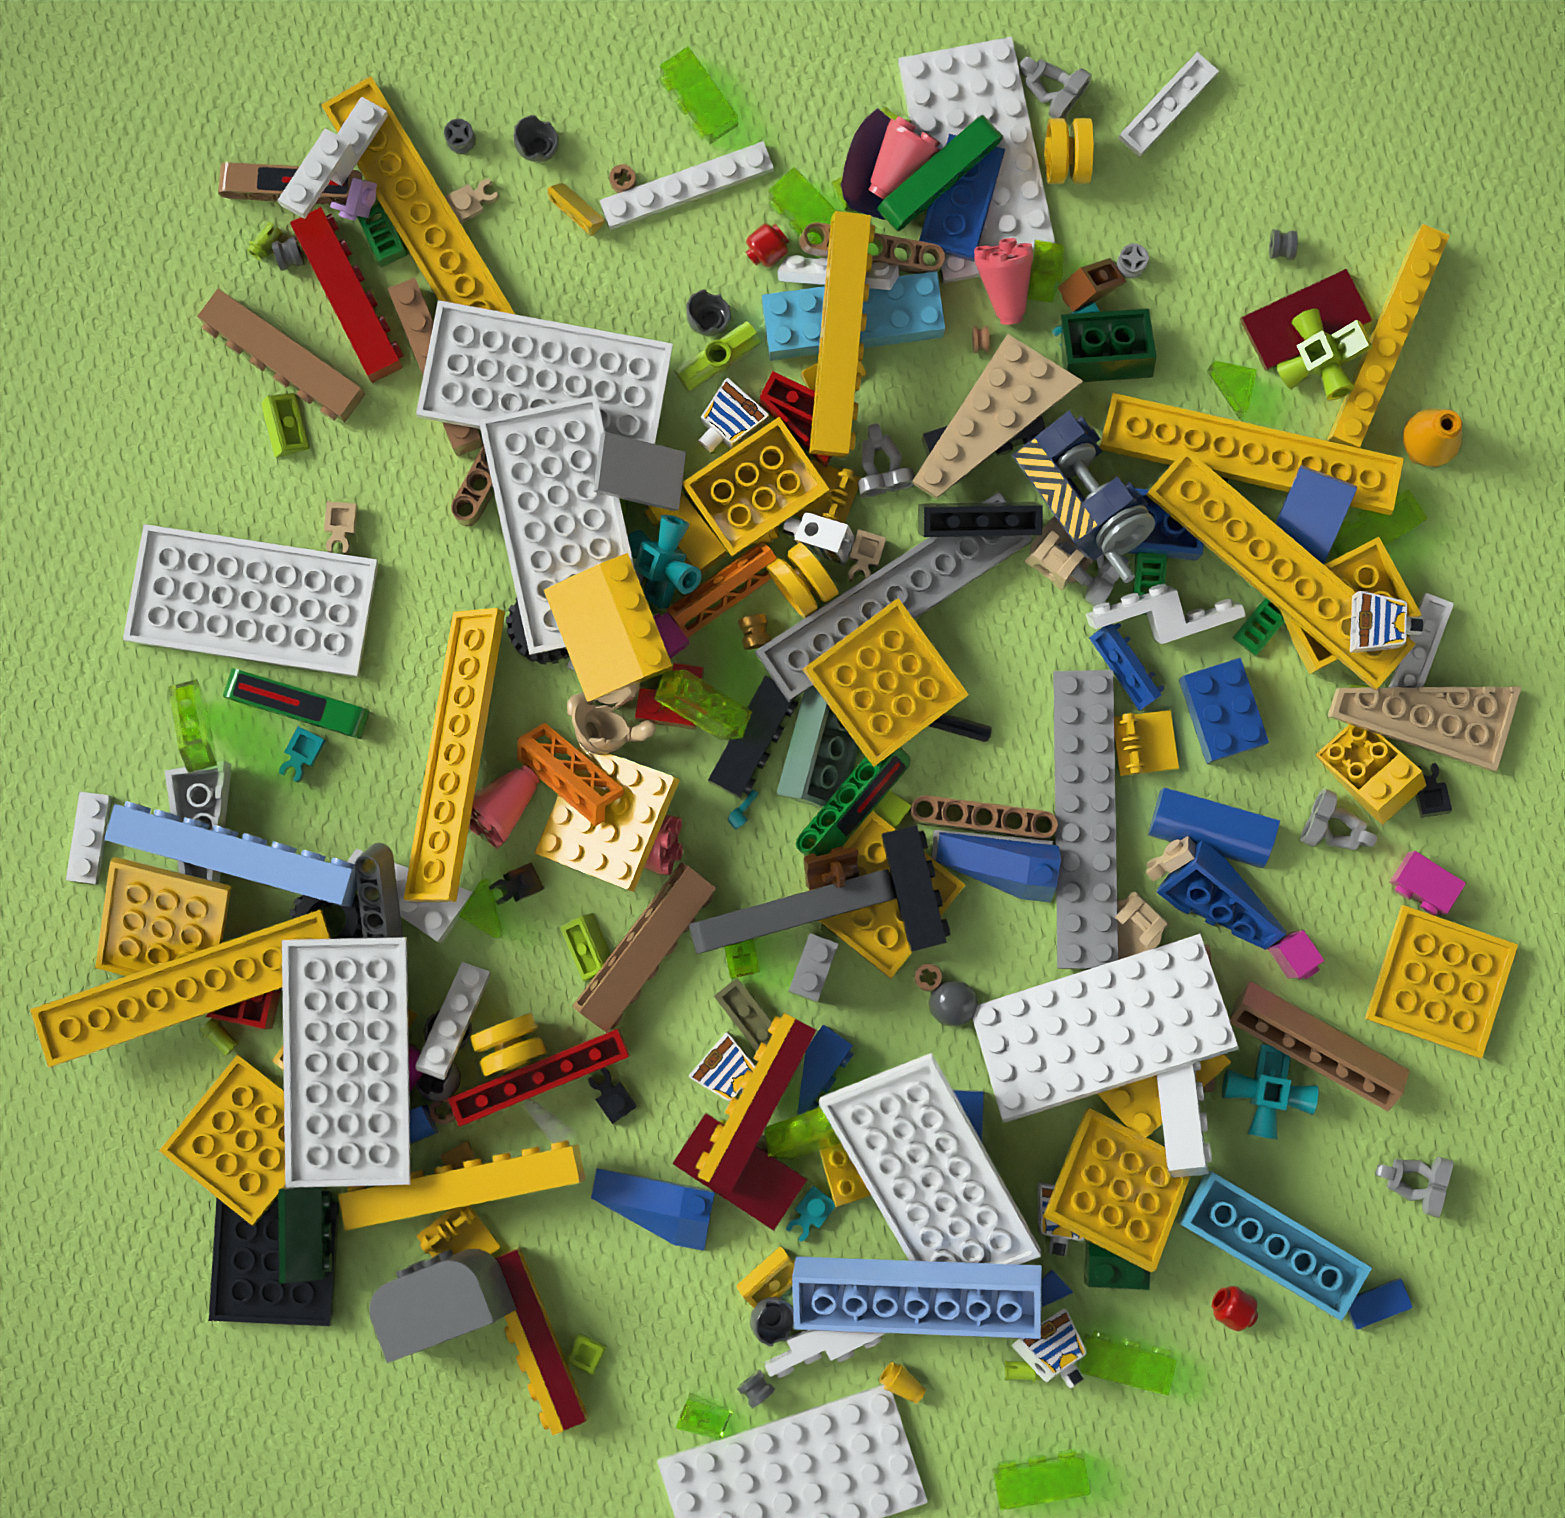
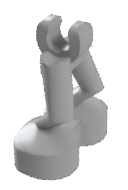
M1025 57L1020 64V73L1026 77L1025 84L1031 89L1041 103L1052 101L1048 114L1052 118H1065L1076 100L1085 92L1092 79V74L1083 68L1069 76L1064 70L1042 59L1036 63L1030 57ZM1042 75L1064 84V89L1058 92L1047 93L1039 79Z
M879 424L869 425V439L862 443V466L868 476L858 481L860 497L867 498L885 494L887 491L894 492L915 486L912 484L915 477L913 469L899 468L902 456L889 435L882 436ZM883 449L890 458L889 472L879 474L874 465L875 451Z
M1068 542L1057 545L1070 556L1078 550L1085 555L1084 558L1091 559L1076 544L1071 545ZM1104 553L1095 559L1098 565V576H1089L1080 564L1071 573L1081 585L1088 586L1085 601L1092 606L1105 602L1113 589L1114 583L1120 577L1109 560L1105 559ZM1120 555L1122 559L1125 561V563L1128 565V559Z
M1322 789L1313 804L1312 813L1302 830L1300 841L1314 847L1324 837L1327 845L1351 850H1356L1359 845L1373 847L1377 836L1365 831L1367 827L1366 822L1345 808H1336L1337 794L1330 790ZM1331 818L1340 819L1352 830L1350 836L1333 835L1328 827V820Z
M1438 1156L1430 1168L1421 1160L1395 1159L1392 1167L1379 1164L1376 1169V1175L1389 1179L1388 1189L1409 1201L1422 1199L1423 1213L1438 1218L1442 1211L1446 1188L1452 1173L1453 1160ZM1419 1172L1429 1179L1427 1188L1412 1189L1401 1180L1403 1173Z

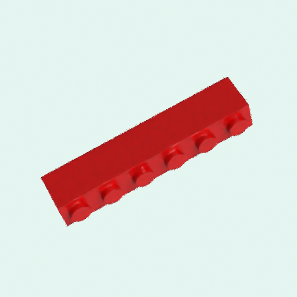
M320 207L310 212L305 219L299 217L289 222L371 383L403 368L399 359L404 357L396 341L390 342L386 333L391 330L384 316L377 317L373 308L378 306L371 290L364 291L360 282L365 279L358 265L351 266L347 257L351 256L352 253L345 239L338 240L335 231L339 230V227L332 214L326 216Z
M615 1029L450 1097L448 1101L458 1126L461 1127L631 1056L620 1029Z

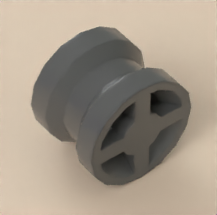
M456 118L447 123L444 128V136L451 151L457 154H465L472 150L475 145V135L469 122Z
M1272 229L1269 241V258L1277 259L1281 256L1286 257L1287 260H1294L1298 244L1297 231L1290 230L1288 233H1281L1280 230Z
M295 236L290 237L284 243L279 241L272 243L281 271L287 270L293 264L297 266L304 265L301 249Z
M758 1370L737 1387V1390L740 1394H745L748 1398L749 1406L754 1408L775 1391V1388L772 1384L766 1383L763 1372Z

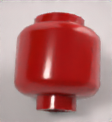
M764 223L746 238L749 250L745 253L755 266L761 263L764 267L770 268L788 253L787 244L789 240L776 224L771 226Z
M1237 1286L1221 1288L1214 1295L1211 1306L1213 1308V1315L1218 1322L1237 1332L1245 1330L1247 1327H1252L1258 1319V1305L1252 1295Z

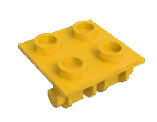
M808 458L830 491L800 510L795 516L803 518V515L807 512L845 524L858 490V481L862 478L853 475L854 471L843 468L839 470L829 465L825 468L820 462Z
M1171 710L1142 714L1128 713L1114 717V738L1120 776L1179 769Z
M841 1141L826 1144L819 1148V1154L823 1161L835 1207L871 1196Z
M470 1205L450 1209L416 1235L421 1242L420 1246L426 1254L429 1253L431 1257L452 1249L453 1254L467 1249H480L491 1255L501 1247Z

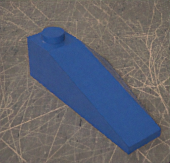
M939 832L936 862L1017 898L1051 903L1057 888L1061 857L1059 846Z
M1203 840L1195 845V859L1169 873L1157 889V893L1179 911L1189 914L1191 911L1206 918V923L1212 926L1216 923L1230 929L1234 936L1265 950L1286 935L1287 931L1229 862Z
M600 1168L596 1169L591 1199L673 1245L703 1251L705 1249L715 1195L714 1191Z

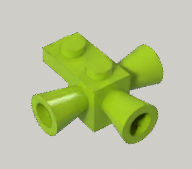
M1310 309L1296 316L1292 320V324L1305 341L1297 345L1301 354L1300 357L1277 364V370L1281 379L1292 390L1310 373L1322 377L1327 400L1332 401L1346 396L1353 391L1355 386L1340 366L1373 348L1362 323L1356 320L1330 335L1323 330L1318 309Z

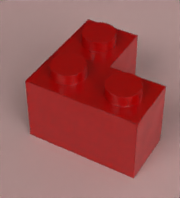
M674 663L669 692L640 688L635 714L636 720L638 722L651 720L654 724L696 730L704 668Z

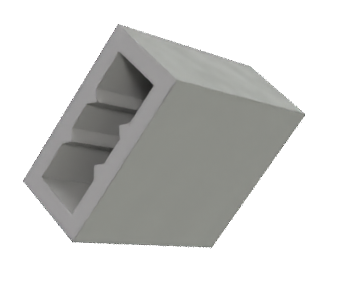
M809 933L789 988L790 993L815 1002L818 1001L838 943Z

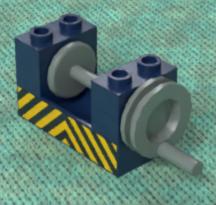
M1068 411L1012 456L1073 542L1093 561L1104 553L1122 580L1128 583L1134 579L1135 575L1120 555L1139 546L1153 531L1155 520L1146 508L1149 505L1148 502L1130 481L1124 484L1116 477L1111 482L1102 486L1098 484L1087 467L1095 457L1103 452L1097 444L1101 438L1082 416L1076 418ZM1077 475L1090 492L1087 498L1083 496L1071 477Z

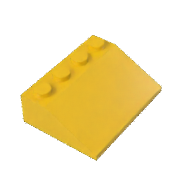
M780 417L682 482V490L731 557L830 491Z
M1380 537L1324 565L1356 593L1364 591L1407 602V616H1422ZM1281 611L1294 646L1309 674L1338 660Z
M628 553L597 564L544 589L587 702L672 670L670 658Z

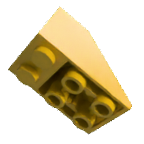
M1350 724L1316 754L1320 762L1353 798L1382 825L1426 786L1422 770L1380 734Z

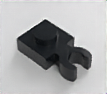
M1433 763L1430 767L1432 775L1426 776L1423 774L1426 786L1415 795L1420 818L1450 814L1452 811L1446 782L1437 783L1436 781L1439 775V767L1436 763Z
M532 862L507 872L503 875L504 879L497 880L488 887L490 890L498 888L502 891L503 897L495 901L497 905L504 904L512 896L515 902H518L544 890Z
M602 1068L601 1072L605 1076V1081L602 1084H597L590 1077L588 1078V1083L593 1089L600 1090L602 1093L595 1100L610 1122L614 1124L638 1106L621 1082L613 1087L610 1072L606 1068Z

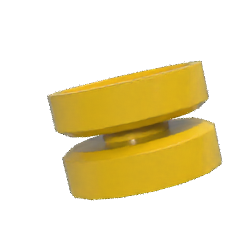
M1064 118L1048 119L1044 151L1048 184H1063L1068 175V167H1070V176L1075 184H1090L1094 149L1091 118H1075L1071 125L1070 137L1068 123Z
M799 542L787 552L788 559L793 568L785 560L778 558L767 566L766 569L787 601L805 619L817 611V603L811 592L818 600L827 603L839 593L823 565L804 544Z
M532 1013L511 1019L470 1036L475 1051L483 1052L492 1048L496 1051L483 1057L479 1062L485 1077L502 1070L507 1072L530 1063L529 1060L547 1053L542 1038L534 1037L522 1041L521 1037L534 1032L537 1028Z

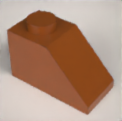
M1108 258L1079 268L1057 288L1062 294L1065 304L1074 312L1091 301H1098L1126 283V280L1113 260Z

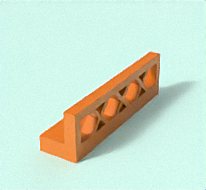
M761 541L699 585L693 592L688 593L668 607L666 611L684 635L689 638L772 579L768 571L763 574L756 573L768 564L773 563L777 557L771 548ZM745 582V585L741 590L732 591L737 586ZM721 599L720 605L715 608H708ZM697 616L696 622L687 628L684 626L685 623Z
M543 723L518 738L517 760L530 768L539 779L594 826L605 821V806L624 795V788L548 724ZM545 735L552 741V744L538 743L536 739ZM554 753L568 754L571 757V761L558 760ZM574 770H586L591 774V778L578 777ZM594 786L607 787L610 792L601 796L593 789Z

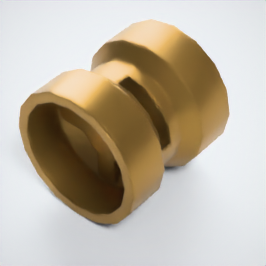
M766 614L751 615L738 620L739 629L744 634L742 639L744 650L760 648L772 640L771 634L766 630L768 624Z

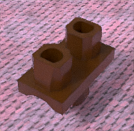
M841 846L833 848L829 854L822 856L815 854L804 856L807 888L812 890L834 884L836 888L845 886L846 880L860 877L857 865L858 850L855 847L844 849Z

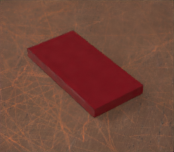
M1347 269L1241 317L1240 321L1265 371L1276 367L1277 364L1301 355L1297 345L1305 340L1293 326L1292 320L1307 310H1319L1323 330L1330 335L1356 320L1360 321L1363 326L1372 322V318Z
M705 1112L672 1164L774 1231L806 1183L807 1178L757 1145L731 1194L699 1178L700 1170L696 1168V1165L704 1151L710 1153L714 1145L710 1138L717 1125L724 1126L722 1122Z

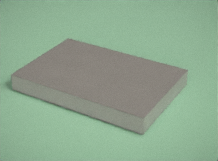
M603 432L600 436L593 492L670 511H677L680 504L686 452Z

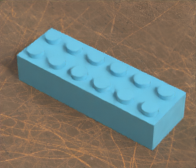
M937 271L899 276L891 290L869 288L868 301L863 302L862 313L867 315L866 328L864 332L860 331L859 343H863L864 348L943 338L945 323ZM825 286L762 295V308L770 361L818 355Z
M1212 1171L1203 1176L1177 1221L1180 1225L1340 1321L1345 1317L1372 1267Z

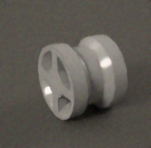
M1136 243L1125 246L1117 260V268L1120 273L1127 278L1140 276L1148 264L1149 256L1147 250L1142 245Z

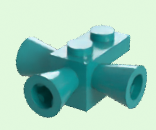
M661 515L658 542H652L642 530H635L627 536L632 558L636 559L634 569L647 578L643 591L645 598L659 609H667L670 606L675 588L683 594L693 592L698 587L702 576L698 567L684 563L686 554L677 549L690 524L672 515Z
M1260 1044L1254 1079L1230 1069L1226 1070L1222 1084V1098H1251L1250 1104L1258 1105L1247 1134L1277 1140V1109L1286 1110L1288 1105L1313 1115L1317 1107L1319 1088L1317 1085L1291 1086V1080L1287 1079L1291 1057L1269 1045Z

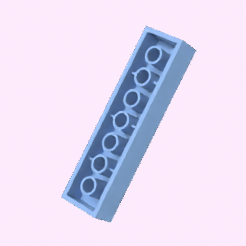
M128 801L125 802L124 807L114 805L104 840L352 908L357 890L355 864L332 858L331 863L325 862L326 856L307 850H302V854L298 855L295 854L297 848L274 841L272 847L266 846L268 840L245 833L242 839L237 838L239 832L215 825L213 831L208 830L210 824L186 817L182 823L179 822L180 816L155 809L154 815L150 814L151 808Z
M796 1257L792 1276L794 1329L1040 1339L1042 1265Z

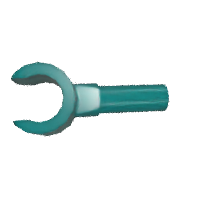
M752 790L744 802L728 816V822L735 830L748 821L743 812L748 809L757 797L758 792Z

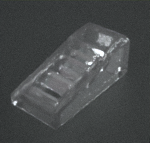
M529 1098L523 1102V1106L551 1143L569 1140L570 1143L579 1136L576 1131L534 1099Z

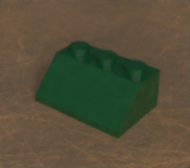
M1149 309L1061 315L1063 369L1083 382L1153 378L1157 356Z
M326 1187L278 1189L279 1283L324 1279L328 1276V1271L332 1270V1254L327 1253V1240L332 1238V1224L327 1222V1210L331 1209L332 1204L331 1191H326Z

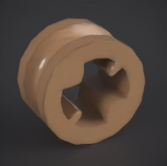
M620 164L611 170L609 180L615 192L621 193L635 188L636 176L630 166ZM622 173L627 174V178L631 179L630 182L625 181L623 185H619L618 179L615 180V178L621 177Z
M976 326L972 327L974 353H978L979 350H984L985 353L989 352L988 326H983V329H977Z
M924 964L916 970L914 979L920 989L930 991L940 985L942 975L939 968L935 965ZM928 969L930 973H936L937 978L933 979L935 983L932 986H929L927 982L921 983L920 976L924 975L921 973L922 970Z
M448 1098L442 1101H433L430 1106V1116L438 1124H448L455 1119L453 1111L451 1114L446 1115V1119L439 1118L441 1114H436V1108L441 1107L442 1102H447V1107H450Z

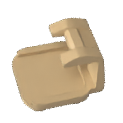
M1054 516L1043 528L1042 535H1038L1030 546L1031 554L1024 562L1030 567H1034L1052 581L1057 588L1063 591L1069 583L1077 581L1071 573L1078 564L1086 571L1093 560L1084 558L1085 555L1078 550L1070 556L1057 546L1059 543L1068 542L1071 545L1075 543L1056 516Z
M1135 891L1125 900L1117 901V915L1115 918L1117 919L1118 960L1156 948L1161 942V933L1169 926V923Z

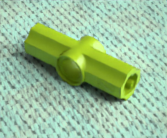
M746 321L721 339L710 342L705 350L675 369V373L688 392H691L717 373L726 371L733 362L760 345L762 341L753 326ZM716 351L726 354V358L721 362L713 361L710 356Z

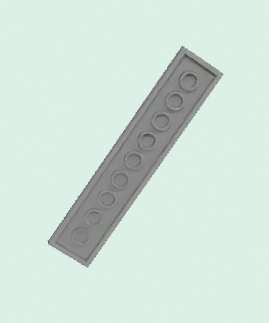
M998 492L983 503L1006 502V500ZM1030 535L929 537L757 649L755 654L788 702L814 686L802 670L805 666L895 599L899 598L913 619H916L1030 544L1033 539Z
M1113 670L1053 671L1055 817L1058 822L1056 845L1059 846L1061 857L1056 888L1057 969H1092L1118 960L1117 919L1115 918L1117 915Z

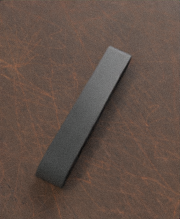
M889 869L846 880L844 887L836 888L834 884L695 922L689 924V929L696 954L890 901L896 899L897 896Z

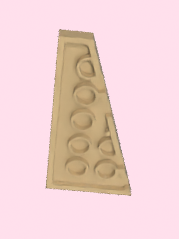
M1007 334L914 477L912 484L938 499L975 467L987 460L995 451L1002 448L1036 421L1039 416L1080 386L1083 381Z
M1522 686L1378 688L1376 690L1372 688H1337L1328 717L1491 772H1496Z

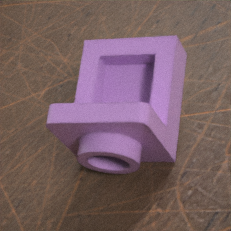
M353 177L346 204L331 202L330 207L340 210L339 216L356 221L357 216L368 218L371 206L376 200L377 183Z

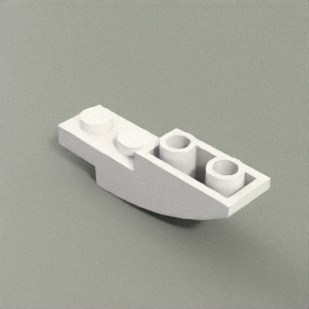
M803 1330L789 1336L787 1343L790 1350L766 1361L765 1368L770 1377L777 1374V1377L781 1378L793 1372V1366L802 1361L807 1365L822 1357L820 1352L824 1350L830 1361L837 1358L838 1362H842L855 1355L854 1349L862 1345L867 1349L882 1341L880 1336L885 1333Z

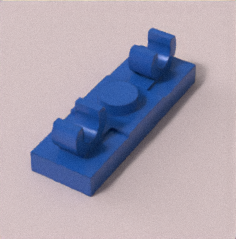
M1116 623L1104 626L1089 637V639L1109 668L1113 670V674L1140 711L1162 696L1160 692L1164 690V686L1156 687L1151 680L1155 673H1146V669L1130 646L1127 645L1131 638L1129 636L1124 639L1121 637L1117 630L1122 625Z

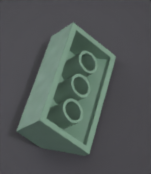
M814 686L803 694L777 794L797 802L822 808L853 772L859 746Z

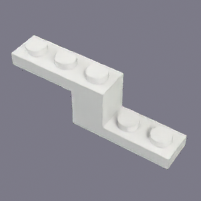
M361 97L337 134L325 128L279 197V205L305 219L330 180L341 186L344 184L388 116L387 111Z
M1160 584L1149 588V593L1140 596L1138 593L1123 596L1121 602L1110 605L1109 602L1093 607L1092 612L1086 613L1088 624L1094 629H1098L1147 613L1154 640L1164 644L1245 617L1243 605L1240 603L1232 602V599H1225L1214 604L1215 608L1206 611L1203 608L1194 609L1187 612V617H1184L1177 590L1170 586L1167 587L1166 584Z

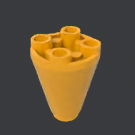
M1430 408L1419 411L1411 417L1403 430V444L1409 459L1415 464L1428 467H1438L1447 464L1457 455L1462 445L1461 417L1452 410Z

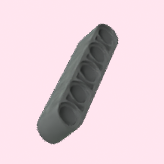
M380 842L374 843L355 861L363 938L403 937L393 853L387 845Z

